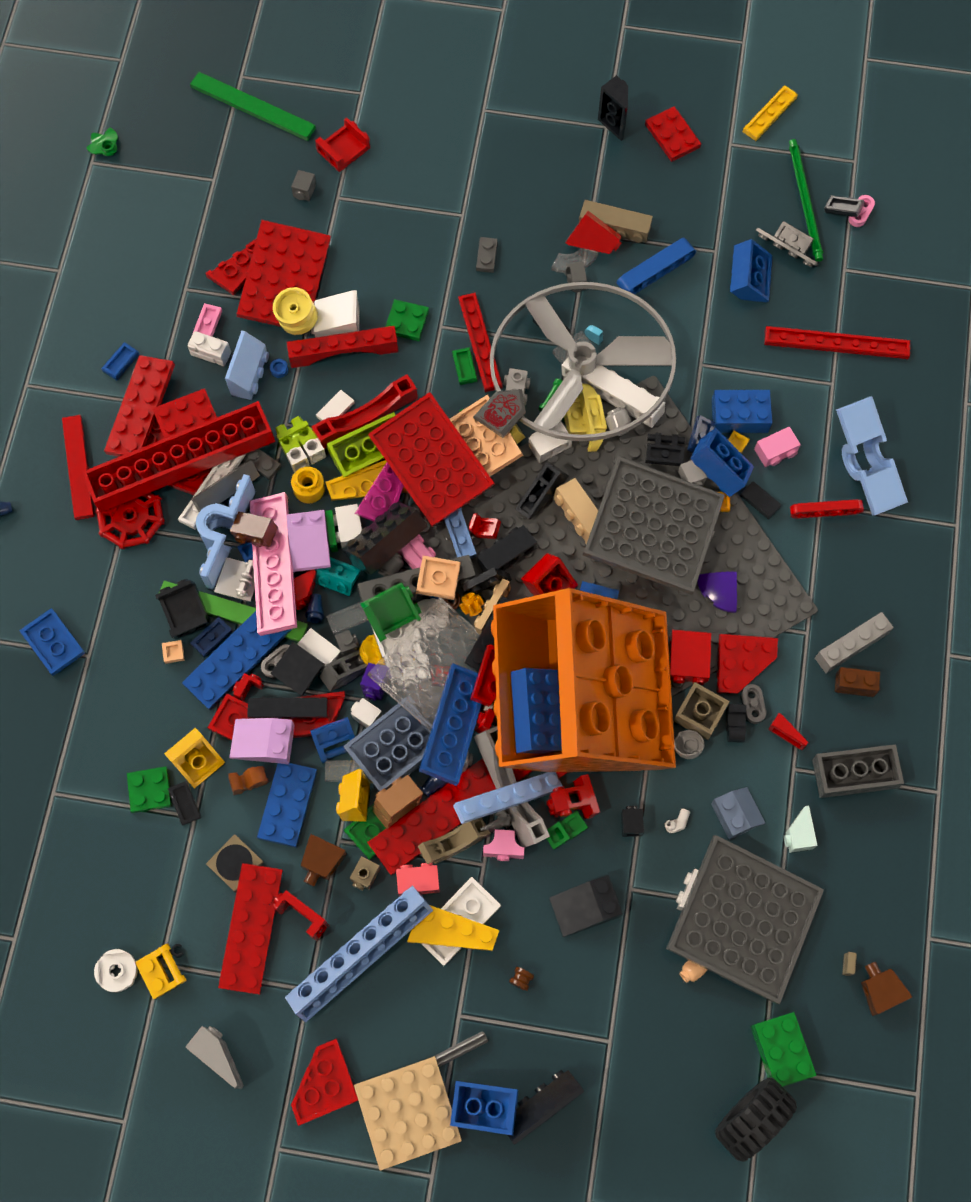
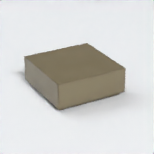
M847 952L844 954L842 975L851 976L855 974L856 953Z

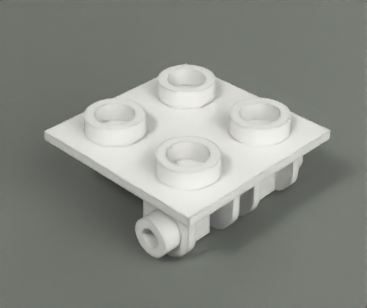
M226 557L214 592L251 602L255 590L253 560H248L247 563Z

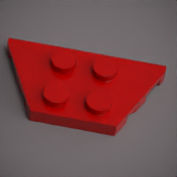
M345 691L296 697L327 698L328 707L327 718L288 719L292 720L295 725L293 738L312 736L310 730L335 722L345 699Z

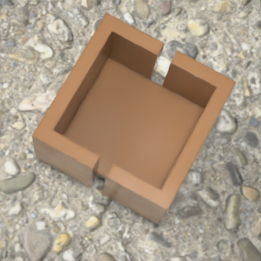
M408 775L404 778L399 777L392 783L389 789L386 790L384 788L376 794L375 805L372 811L388 829L398 819L419 805L423 793Z

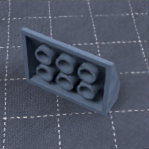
M404 698L343 747L357 766L362 769L372 786L379 792L384 788L386 790L389 789L397 778L409 776L420 767L432 728L411 702Z

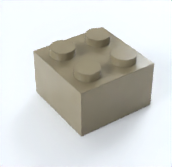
M694 682L676 714L674 722L688 730L697 731L703 738L709 740L730 701Z

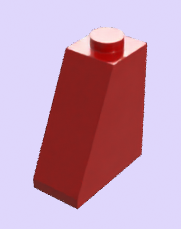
M587 211L565 243L570 246L610 254L612 250L616 251L622 243L620 242L622 236L591 212Z

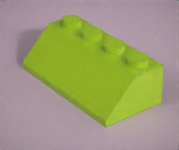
M394 412L327 443V450L343 477L384 459L368 434L394 417Z

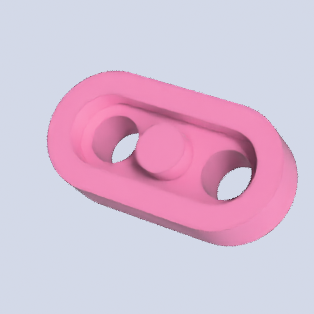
M862 195L858 198L864 200L865 204L858 217L849 216L848 220L852 226H863L872 212L875 201L869 195Z

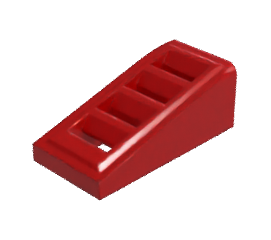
M778 713L769 730L796 748L803 750L808 741L781 713Z

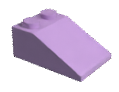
M325 511L287 514V529L293 572L331 567Z
M278 718L235 719L230 759L289 764L295 727L293 721Z

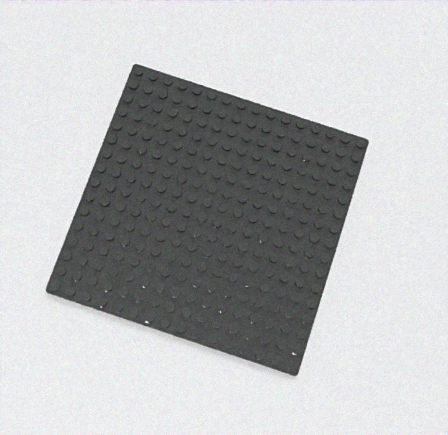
M651 376L636 384V386L646 389L648 393L655 397H660L664 391L663 386L655 376ZM669 395L664 400V414L652 428L642 422L622 436L617 435L603 439L596 452H588L589 441H572V447L539 463L529 447V442L519 447L523 454L522 457L490 476L495 485L461 507L468 530L473 513H478L482 518H494L501 521L496 539L476 538L469 531L477 556L482 549L490 548L497 539L505 538L513 528H519L522 525L526 527L537 541V549L505 570V572L510 573L512 579L509 581L511 590L506 597L508 600L514 601L534 596L521 578L547 553L559 557L577 582L576 590H580L582 581L619 590L617 600L665 611L667 617L669 665L671 654L670 635L672 630L711 633V675L718 671L720 634L774 638L816 614L818 611L811 598L737 492L730 497V511L719 512L713 530L715 533L709 543L700 574L737 572L736 613L726 612L714 607V602L707 596L706 598L703 597L697 583L693 594L690 595L583 556L586 546L585 540L577 534L573 523L567 520L564 510L556 504L554 496L531 519H528L515 509L546 462L555 465L569 475L565 483L576 478L598 510L618 456L681 479L678 473L679 466L645 463L647 443L655 444L654 441H647L648 433L655 434L656 432L661 433V435L672 436V434H678L679 437H685V444H677V446L685 447L684 463L691 461L690 458L693 453L688 451L687 448L693 429ZM607 401L602 402L606 418L608 416L607 413L617 407ZM629 415L631 421L636 420V418ZM661 442V445H671V443ZM708 477L706 478L704 488L715 492H722ZM416 503L410 506L418 510L427 525V528L419 535L425 541L423 544L435 551V558L446 560L458 558L445 520L432 527ZM477 557L472 558L471 562L477 577L484 573V571L478 565ZM462 586L456 587V592L459 593L461 598L468 594ZM494 587L479 593L484 603L493 596ZM484 605L481 606V607H482V612L478 614V615H480V616L482 615V613H483V611H484V609H483V608H484ZM467 614V618L475 629L474 622L478 615L469 616ZM670 680L671 697L689 688L693 683L685 681V683L678 684Z

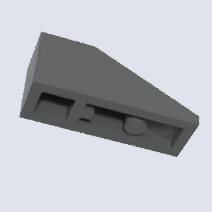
M358 650L327 664L319 677L331 692L363 674L367 664L363 662Z

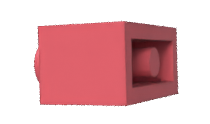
M422 863L421 867L402 865L400 866L401 869H396L399 897L412 885L421 895L440 893L437 865Z

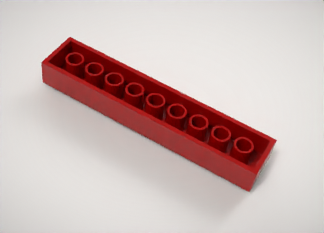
M257 401L85 470L82 473L94 504L99 512H103L276 441L261 405Z

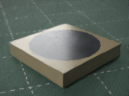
M234 834L206 865L236 892L242 863L261 866L264 862Z

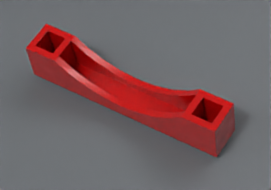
M395 326L289 341L287 342V349L291 368L309 366L323 358L342 353L368 352L380 355L398 352Z
M407 374L392 382L370 402L346 414L328 417L311 426L312 431L323 448L326 449L327 443L370 424L418 398L417 388Z

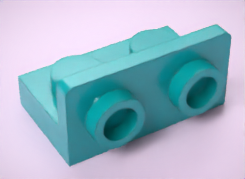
M330 557L331 567L317 569L316 584L350 596L352 587L359 577L361 570Z

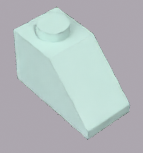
M805 806L786 831V835H784V843L786 847H789V852L811 850L817 846L809 806Z

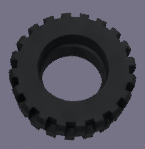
M768 1077L741 1098L723 1118L715 1130L716 1138L736 1160L747 1161L761 1151L784 1128L796 1111V1101L774 1078Z

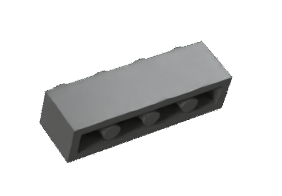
M881 612L819 651L815 660L827 674L888 635L894 627Z

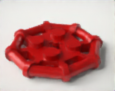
M150 492L142 495L148 499L146 502L135 498L103 512H99L96 508L95 513L98 517L100 537L108 539L119 546L120 549L145 543L149 544L160 526L165 523L160 496ZM149 507H154L155 516L150 515ZM132 512H134V517L132 519H127L126 514H131ZM105 516L111 517V524L106 525ZM148 522H152V526L145 534L143 529ZM116 529L122 534L119 538L111 532ZM139 533L141 536L137 538L127 539L128 535L134 536Z

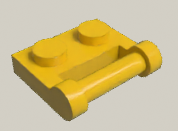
M168 943L135 962L153 999L159 998L187 981L185 976L180 973L169 951L171 948ZM161 955L174 978L172 982H170L158 958Z

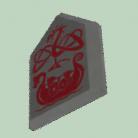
M522 389L496 391L473 418L504 438L526 413Z

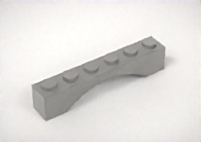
M498 726L474 736L496 789L517 783L512 768L499 767V758L495 752ZM528 802L505 809L507 815L511 817V824L521 847L525 848L550 837L542 817L534 811Z

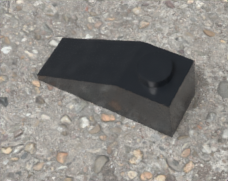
M546 462L515 509L528 519H531L554 496L556 488L563 485L569 475L555 465Z

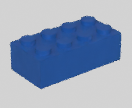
M523 668L511 672L516 753L550 754L562 751L558 670Z

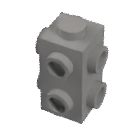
M510 368L509 374H505L504 377L505 391L522 389L526 405L527 394H525V389H529L530 378H527L528 371Z

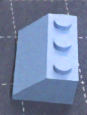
M241 331L225 380L232 396L252 400L253 395L258 391V380L263 376L264 362L267 363L269 352H267L264 343L245 331Z

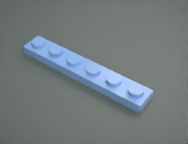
M547 772L456 802L453 807L461 824L549 795L553 792L554 788L560 787L562 784L556 772Z

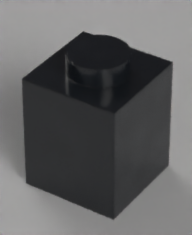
M626 806V809H622V837L643 836V809H638V806Z

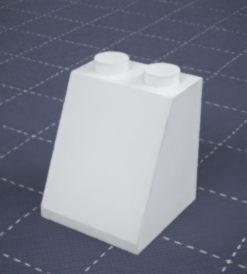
M357 290L315 300L318 318L315 326L311 329V333L315 334V338L359 331Z

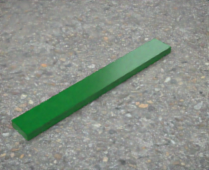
M198 72L190 83L191 88L306 141L309 140L316 129L315 124L201 72Z

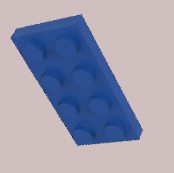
M292 763L277 764L257 835L258 839L297 848L317 769Z

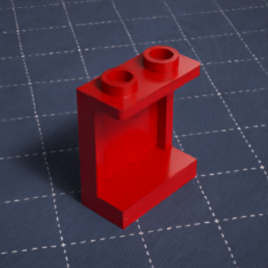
M346 117L343 127L326 140L319 137L315 140L317 152L340 172L370 149V138L366 132H362L354 121H350Z
M672 630L670 635V680L678 684L685 683L686 681L704 685L710 678L711 633Z
M287 890L275 898L273 908L282 915L287 907L291 906L312 922L306 933L316 942L329 927L324 918Z

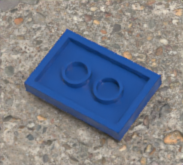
M52 608L19 630L52 676L85 654Z

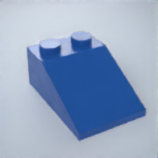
M456 1081L450 1126L513 1135L519 1090Z

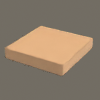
M423 556L416 594L454 600L461 562Z

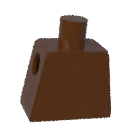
M311 834L301 862V867L308 871L303 882L314 887L319 877L329 880L346 857V850Z
M876 961L864 966L870 978L861 982L872 1016L912 998L910 992L892 969L881 972Z

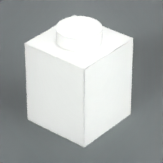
M364 698L360 702L356 701L351 708L352 719L366 728L383 716L380 709Z

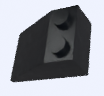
M609 875L591 880L549 898L563 937L620 918L623 914Z

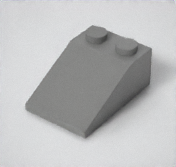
M202 1026L187 1044L186 1048L231 1086L242 1089L244 1086L226 1042L221 1039L223 1034L214 1027L209 1026L206 1028Z

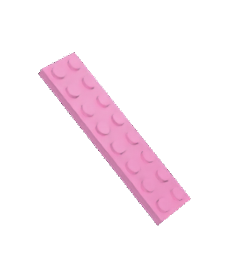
M283 492L250 501V514L271 518L278 527L270 547H257L252 544L257 633L260 636L297 628L293 565L287 529V514H289L288 496Z

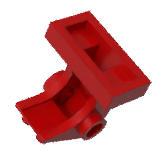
M588 774L581 775L573 781L575 787L565 789L564 786L554 788L553 792L550 793L549 800L546 801L550 809V815H554L555 818L571 815L572 810L576 809L582 810L584 819L592 818L600 813ZM577 794L579 802L572 804L569 795Z

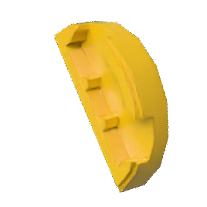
M375 635L367 636L359 649L363 662L367 665L369 662L385 668Z

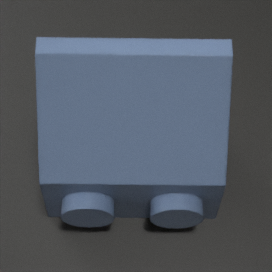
M747 787L724 794L714 799L711 803L729 840L765 824Z

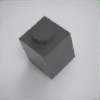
M298 170L291 186L293 197L299 200L310 201L316 187L315 174Z

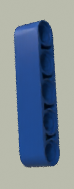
M681 238L623 274L616 284L619 288L636 294L690 260L695 255L696 250L686 238Z

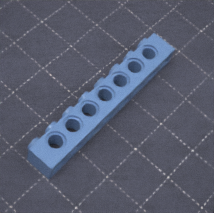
M413 885L285 997L299 1018L304 1022L311 1019L433 911Z

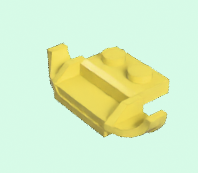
M582 383V392L564 416L566 429L569 434L603 433L607 429L600 394L598 395L591 385ZM603 439L589 441L588 452H596Z

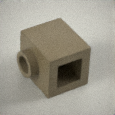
M361 856L350 877V880L354 882L352 886L361 891L364 888L370 890L381 869L380 866Z

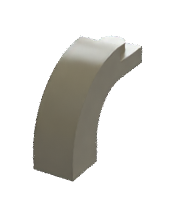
M481 817L462 824L446 835L423 842L418 848L427 864L433 862L437 864L475 845L488 836L490 832L489 830L480 831V828L486 826Z

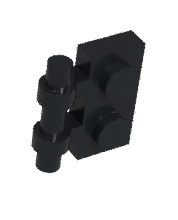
M658 432L655 434L648 433L647 441H654L655 444L647 443L645 463L679 467L680 464L684 463L685 447L677 446V444H685V437H679L678 434L669 436L661 435ZM661 442L671 443V445H661Z

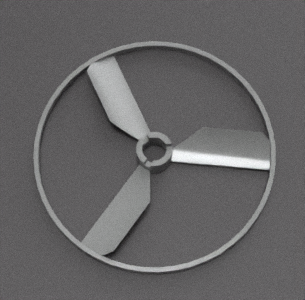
M573 282L539 291L519 303L506 316L493 339L490 353V371L496 391H501L494 371V356L497 343L507 324L523 308L527 307L550 341L569 352V367L571 370L534 422L524 416L519 420L531 429L557 439L595 441L614 437L635 428L647 420L660 407L670 391L675 375V345L664 320L656 310L640 297L608 284ZM572 289H596L618 294L637 303L649 312L659 323L667 339L664 336H618L596 355L595 347L588 342L576 343L545 296ZM586 356L589 359L579 364L576 358ZM596 365L672 366L670 378L660 398L646 413L631 423L597 434H567L550 430L560 423L582 392L581 375L590 374L594 371Z

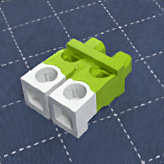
M299 416L291 420L292 428L287 430L284 424L275 428L279 445L290 462L294 473L300 468L310 466L308 459L312 465L326 458L325 450L309 427V424Z

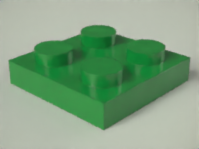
M394 299L385 327L395 326L396 336L420 341L429 307Z
M167 767L127 773L131 813L172 807L171 796L168 791L170 783Z

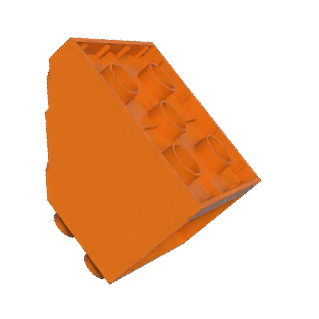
M572 588L493 605L494 619L491 623V633L494 637L495 659L492 664V670L496 677L497 699L494 702V713L497 717L498 726L495 752L499 758V767L543 772L641 771L676 768L667 617L665 611ZM523 668L558 670L562 751L550 754L516 753L511 672Z

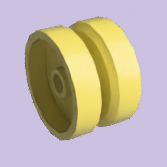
M297 287L287 288L281 291L273 302L274 315L287 333L302 335L309 332L315 326L318 312L311 297L305 290Z

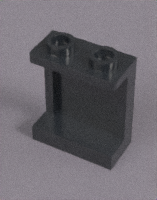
M184 579L177 582V586L172 588L165 587L159 591L160 593L155 595L156 599L161 603L171 628L169 632L172 638L179 639L211 624L195 582Z

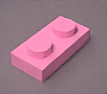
M204 303L194 331L213 337L222 314V308Z

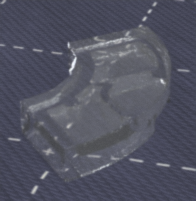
M580 248L573 254L559 253L551 270L565 273L566 264L584 262V267L587 268L596 260L598 252Z

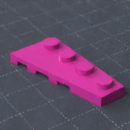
M387 462L354 513L373 522L379 515L384 514L392 504L399 501L403 489L402 483Z

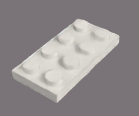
M471 877L441 909L484 925L501 905ZM422 944L443 966L461 949V947Z

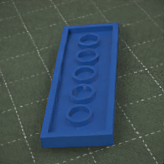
M255 611L182 684L211 710L233 689L235 683L241 680L243 674H248L292 629L260 636L257 633V616Z
M453 663L448 672L419 772L456 786L460 781L481 704L470 700L478 673Z

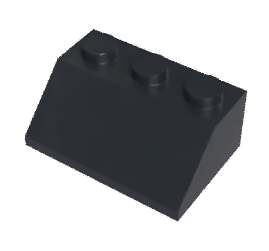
M616 75L601 87L598 121L622 141L624 139L628 110V85Z

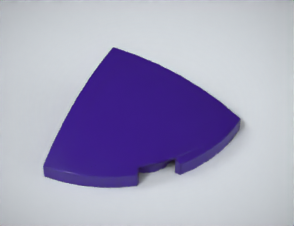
M737 572L700 574L697 585L703 597L706 598L707 596L714 602L713 606L720 610L736 613Z

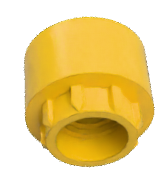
M303 467L293 474L291 485L294 495L299 501L310 504L319 501L323 497L325 483L319 470L313 467ZM312 483L311 486L305 487V484Z

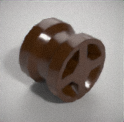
M516 966L514 970L515 975L510 978L509 983L528 991V984L533 980L534 975Z

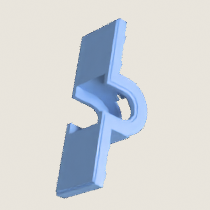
M870 396L836 409L848 443L843 445L842 448L844 465L854 480L861 481L872 516L907 503L908 501L894 460L884 458L879 449V442L887 440L873 397ZM863 443L864 453L871 465L868 471L862 470L856 460L855 453L858 452L856 447L858 444Z
M244 474L242 479L237 482V491L235 496L230 498L229 507L215 503L204 507L197 515L196 527L208 550V558L201 565L199 574L208 589L213 590L215 588L226 557L228 558L231 551L230 546L224 545L226 535L214 530L218 527L231 529L238 512L247 513L250 501L253 500L256 493L249 475Z

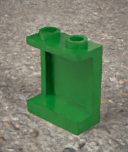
M402 582L360 603L380 642L387 639L386 634L415 619L417 621L421 620L419 614L422 612L417 602L413 604L411 600L413 594L409 586L404 587Z

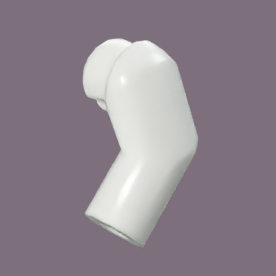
M681 809L678 819L666 821V830L669 833L684 830L690 811Z

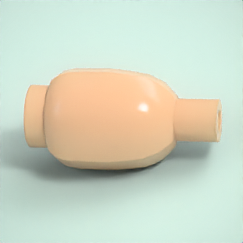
M687 961L679 974L686 983L689 981L695 982L707 972V969Z

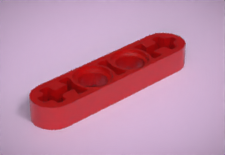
M862 500L799 503L790 507L792 518L855 515L864 511Z

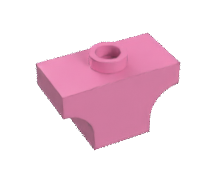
M495 829L493 841L490 844L484 845L483 857H497L499 861H509V858L524 859V847L516 843L515 831Z

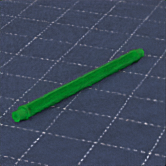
M792 139L789 141V151L792 157L809 236L814 239L811 243L812 254L815 256V261L820 262L823 260V250L799 145L796 139Z

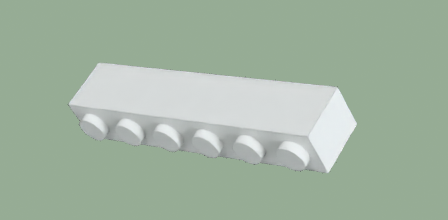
M579 356L576 359L578 360V363L581 364L582 361H586L589 358L586 356ZM569 357L562 364V375L564 377L571 370L569 367ZM596 365L593 372L581 375L582 383L591 385L596 393L600 394L602 399L617 408L621 407V410H627L628 414L636 419L646 413L660 398L653 396L646 389L639 388L629 379H624L615 371L608 370L603 366ZM663 401L660 407L643 423L652 428L664 414L665 402Z

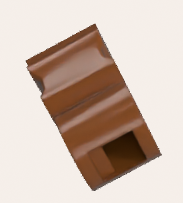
M264 766L248 768L240 776L237 772L228 774L234 796L242 794L245 790L261 787L269 782Z

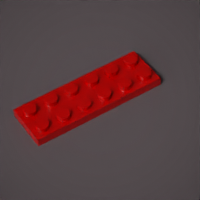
M139 355L104 449L107 455L120 457L146 446L156 419L152 408L160 406L175 367L173 361Z
M242 863L218 988L260 995L276 911L273 908L275 905L274 900L279 895L282 869Z

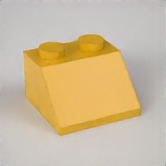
M196 728L164 753L194 789L225 763Z
M357 769L344 775L342 783L339 784L340 802H337L336 812L342 821L366 822L370 782L362 769Z

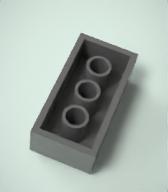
M896 744L816 754L812 759L820 798L898 789L904 784Z

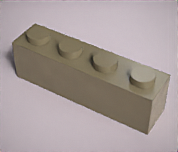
M584 200L579 222L586 212L589 211L622 236L621 238L630 239L638 243L647 242L653 216Z

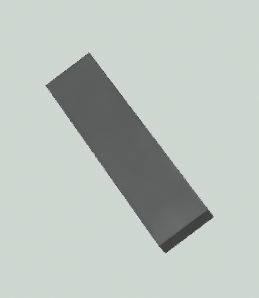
M247 460L191 498L198 512L208 505L220 504L236 493L237 482L242 479L244 474L249 475L251 481L258 478L260 474L252 460Z

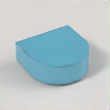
M589 325L584 331L588 339L598 345L602 343L603 331Z

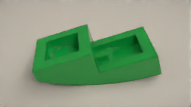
M576 811L561 822L559 821L548 828L547 831L550 837L546 839L554 850L575 838L589 827L580 813Z

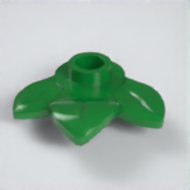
M111 127L107 129L105 135L91 133L92 144L88 145L86 149L95 155H114L117 152V133Z

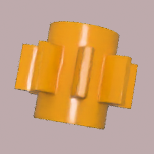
M471 592L461 598L463 603L459 604L465 615L476 616L482 612L481 606L485 603L479 594L475 595Z

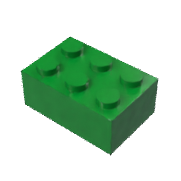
M794 1012L750 1026L768 1077L774 1078L783 1087L817 1076Z

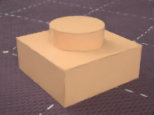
M181 640L162 643L165 664L185 661L183 642Z

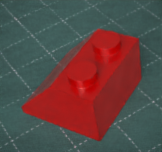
M548 553L521 578L534 596L567 588L575 589L578 586L562 560Z

